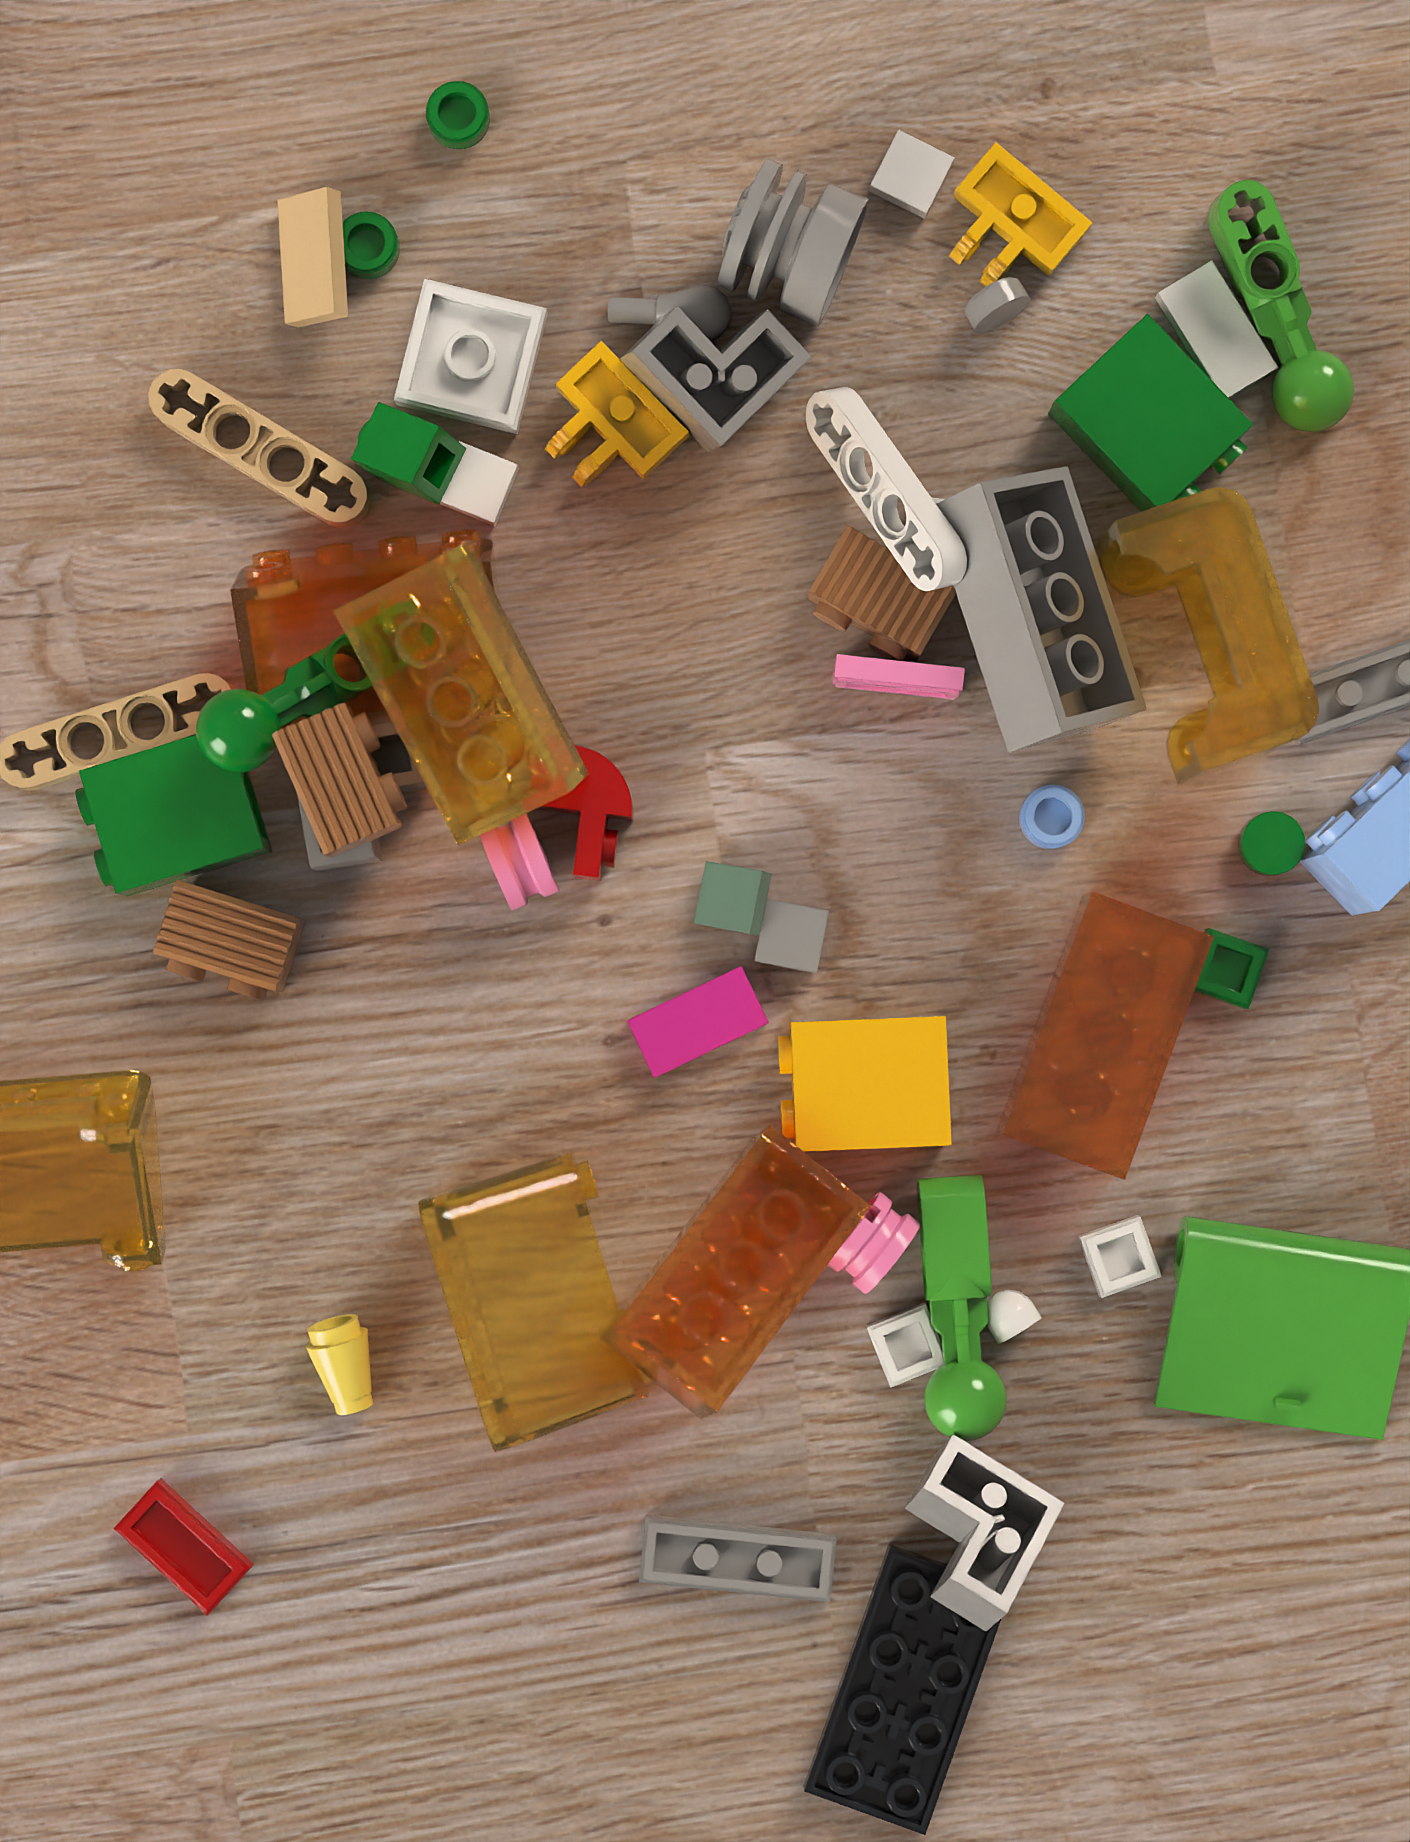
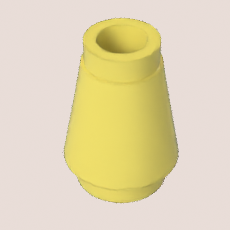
M355 1314L339 1315L311 1325L308 1328L310 1342L305 1347L331 1402L334 1403L336 1414H352L372 1406L368 1329L360 1327L358 1316Z

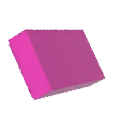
M742 966L627 1020L654 1078L769 1023Z

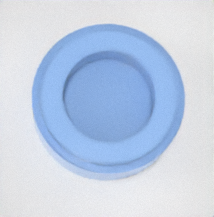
M1042 786L1033 791L1024 800L1019 814L1020 827L1025 837L1040 848L1058 849L1074 841L1083 829L1085 822L1083 804L1072 790L1064 786Z

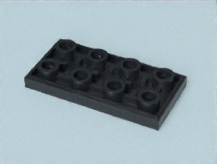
M889 1544L803 1788L804 1792L926 1835L1001 1619L988 1631H984L931 1598L947 1564Z

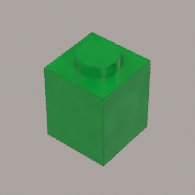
M378 402L370 420L363 425L359 432L357 446L351 456V460L379 481L439 505L467 448L440 426Z

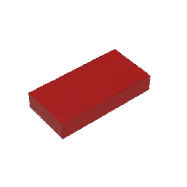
M162 1478L154 1483L113 1528L207 1616L254 1565Z

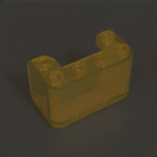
M1224 487L1211 488L1114 521L1095 546L1106 579L1111 587L1121 595L1133 598L1147 596L1176 586L1214 698L1208 701V708L1184 716L1176 721L1168 732L1166 740L1167 755L1177 784L1180 785L1268 755L1309 733L1317 721L1319 713L1318 697L1255 517L1247 500L1235 490Z

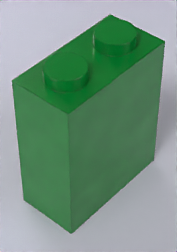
M1148 313L1054 400L1048 412V415L1151 523L1164 510L1175 518L1202 492L1194 484L1201 475L1211 466L1220 475L1244 453L1248 447L1240 439L1253 425L1241 410Z
M196 735L79 770L83 787L75 790L77 804L87 826L95 824L102 847L94 850L95 864L104 886L113 885L115 894L124 896L135 895L174 883L176 880L187 879L273 852L249 771L230 772L215 766L201 751Z

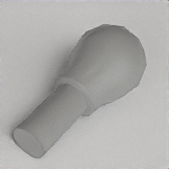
M707 285L692 286L674 293L659 294L657 299L610 297L608 303L609 323L656 324L665 314L678 306L710 341L717 339L725 332L730 324L732 313L727 297L716 287Z

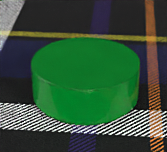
M451 81L442 84L430 95L426 105V119L433 137L445 147L458 150L470 148L479 143L489 129L490 112L486 98L477 87L470 83Z
M368 211L355 213L343 221L345 269L353 276L361 279H376L391 271L400 254V243L393 225L382 215Z
M1277 811L1265 812L1253 817L1243 826L1238 838V850L1242 861L1250 870L1264 876H1276L1290 871L1300 862L1305 851V836L1301 826L1291 816Z

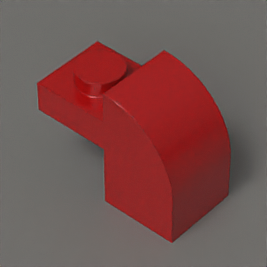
M537 741L529 805L533 810L580 815L573 875L575 878L601 881L602 868H614L619 831L607 829L608 818L626 821L634 820L633 802L628 785L618 768L606 757L592 749L576 745Z

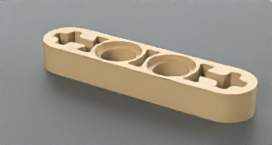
M169 369L159 374L152 382L148 392L149 405L153 414L167 428L329 525L338 528L351 527L359 523L367 515L370 507V492L362 477L353 469L191 372L183 369ZM185 386H189L188 396L196 405L206 411L210 409L211 400L219 402L206 414L200 433L195 432L194 429L202 422L189 411L178 408L173 415L168 414L171 405L166 401L165 395L170 389L180 393ZM229 416L245 418L250 425L248 440L237 449L221 447L216 440V430L219 423ZM283 448L298 450L304 458L302 473L292 481H279L270 473L272 456ZM319 464L327 467L319 474L321 479L337 489H341L346 482L352 484L350 493L356 500V503L351 509L341 505L335 513L329 511L332 502L325 493L314 486L311 487L309 498L300 495L313 483Z
M211 673L195 674L15 732L6 737L0 744V776L11 786L27 791L39 790L79 777V770L196 735V724L201 711L181 715L188 724V728L179 731L178 715L172 704L168 701V698L177 695V703L184 707L200 701V689L208 686L210 691L216 695L234 688L218 675ZM152 704L158 706L165 718L162 732L150 740L139 739L131 728L133 714L144 705ZM94 724L101 729L104 735L103 749L92 759H80L71 749L72 735L80 726ZM56 734L57 750L67 764L65 768L59 769V761L51 757L33 765L35 775L30 778L26 772L13 770L12 762L21 758L20 747L26 745L29 750L35 753L54 749L48 736Z

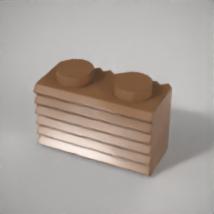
M847 525L809 590L807 599L817 604L813 614L828 625L846 632L849 625L852 624L871 635L872 638L868 646L889 660L902 661L907 656L917 662L956 595L954 585L930 591L918 589L908 578L888 547L881 545L876 540Z
M341 703L272 734L325 856L333 858L403 827L397 812L406 809L407 806L392 772L381 776L376 767L371 752L380 749L381 746L365 712L355 716L352 709L346 703Z
M176 880L153 953L169 958L167 971L203 981L206 970L230 977L227 986L228 990L264 1000L267 989L276 992L284 991L306 920Z

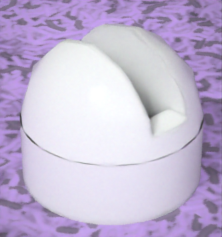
M1007 1289L997 1292L988 1302L989 1323L987 1326L998 1344L1014 1337L1042 1318L1033 1302L1019 1291Z

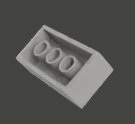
M1068 466L979 482L936 504L965 547L967 569L963 579L954 585L1008 753L1092 731L1147 710Z

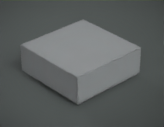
M767 899L754 962L816 974L829 911Z

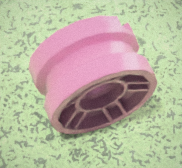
M526 810L511 815L510 823L501 827L491 823L478 829L492 869L512 911L526 906L528 898L540 893L544 897H548L560 892L557 882L553 878L554 874Z
M881 1192L879 1194L876 1193L855 1216L833 1245L824 1261L836 1272L844 1269L853 1277L852 1285L863 1294L871 1291L887 1274L908 1247L920 1227V1223L909 1214L900 1216L892 1210L893 1201Z

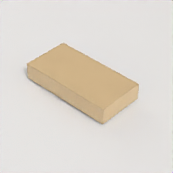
M323 187L277 199L285 324L300 328L348 317L341 191Z

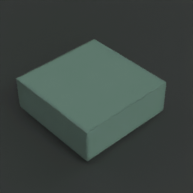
M706 861L694 923L759 936L772 874L762 870Z

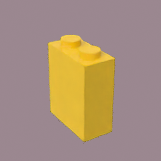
M946 1016L790 1022V1035L778 1036L779 1074H792L793 1098L780 1100L782 1138H794L796 1152L952 1145Z

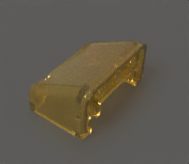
M112 1071L0 1081V1252L101 1244L103 1260L110 1265L117 1266L120 1270L134 1272L146 1269L151 1265H161L166 1250L156 1109L151 1077L139 1071Z
M574 1151L427 1196L418 1202L426 1239L480 1414L494 1452L522 1445L648 1398L649 1393L646 1384L656 1382L654 1368L646 1345L634 1347L630 1336L627 1335L590 1216L591 1210L588 1200L599 1197L595 1178L589 1161L577 1163Z

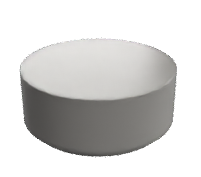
M1003 278L975 294L966 304L964 314L976 333H986L1009 322L1021 313L1029 304L1030 297L1018 278Z

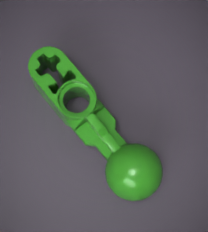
M1253 180L1235 182L1211 203L1207 215L1209 230L1234 291L1245 301L1259 335L1272 340L1282 364L1275 375L1272 385V399L1277 413L1288 425L1295 429L1306 432L1326 430L1342 420L1351 407L1354 398L1352 375L1341 359L1329 352L1317 350L1307 326L1312 310L1299 279V260L1271 192L1263 184ZM1236 204L1240 208L1249 205L1252 208L1254 216L1246 224L1243 220L1232 222L1229 218L1228 212ZM1262 233L1264 234L1266 241H1262L1245 253H1242L1240 246L1250 238L1252 241ZM1256 257H1266L1272 260L1278 267L1279 281L1275 289L1261 288L1252 279L1251 265Z
M981 1174L917 1179V1206L920 1223L919 1234L924 1294L926 1301L930 1302L931 1327L942 1335L944 1362L928 1380L924 1395L925 1408L932 1424L944 1435L951 1437L954 1434L963 1441L976 1440L988 1435L1000 1424L1007 1406V1394L1004 1383L999 1374L990 1365L982 1361L980 1332L989 1323L987 1297L991 1296V1267L983 1178Z

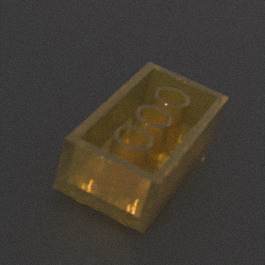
M468 540L334 610L340 625L457 845L571 792L589 774Z

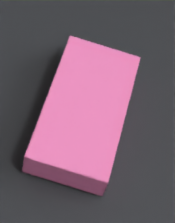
M837 654L834 662L832 684L839 688L955 700L963 690L965 668Z

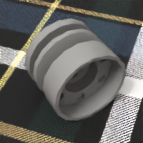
M767 158L753 182L742 192L732 214L722 244L723 257L718 277V286L733 292L739 285L747 267H751L754 271L748 288L747 298L757 301L766 291L773 277L784 281L780 311L819 326L828 311L853 251L868 208L869 199L830 183L821 193L813 208L802 203L806 191L807 173L797 170L782 196L777 194L783 172V164Z

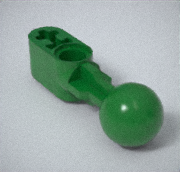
M403 602L395 604L339 636L326 647L287 668L283 683L262 695L246 689H230L215 695L204 705L198 716L196 736L201 751L211 763L226 771L248 772L261 767L273 756L277 749L272 736L274 732L281 730V728L302 716L309 718L326 709L333 708L337 704L346 703L405 670L429 652L436 638V627L431 615L424 608L414 603ZM404 630L408 634L410 640L407 643L401 642L381 655L377 645L391 633ZM335 654H345L356 661L360 670L358 682L346 681L337 674L334 668Z

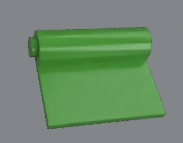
M1184 1216L1179 1225L1176 1239L1174 1276L1177 1285L1154 1398L1155 1407L1383 1440L1410 1319V1248Z

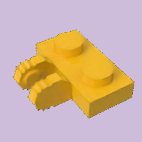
M995 142L954 191L953 197L976 215L978 219L953 248L949 257L959 265L963 264L964 261H968L976 253L981 242L992 229L1009 244L998 257H994L982 272L983 276L979 280L981 284L987 287L1002 279L1021 254L1050 277L1090 230L1093 222Z
M600 341L555 384L556 389L578 413L551 438L545 450L554 459L565 455L592 426L606 441L579 463L572 478L581 487L587 486L619 454L644 480L689 437V431L623 362Z

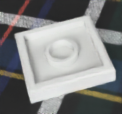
M424 279L394 397L395 404L518 434L548 315L547 308Z

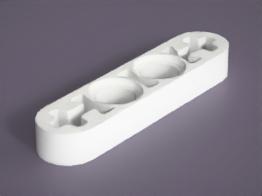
M848 387L814 393L806 407V424L813 441L911 582L923 591L958 584L963 579L967 569L966 551L960 537L861 397ZM865 450L868 451L872 461V479L869 477L865 467ZM898 497L901 498L905 506V526L902 524L898 515Z

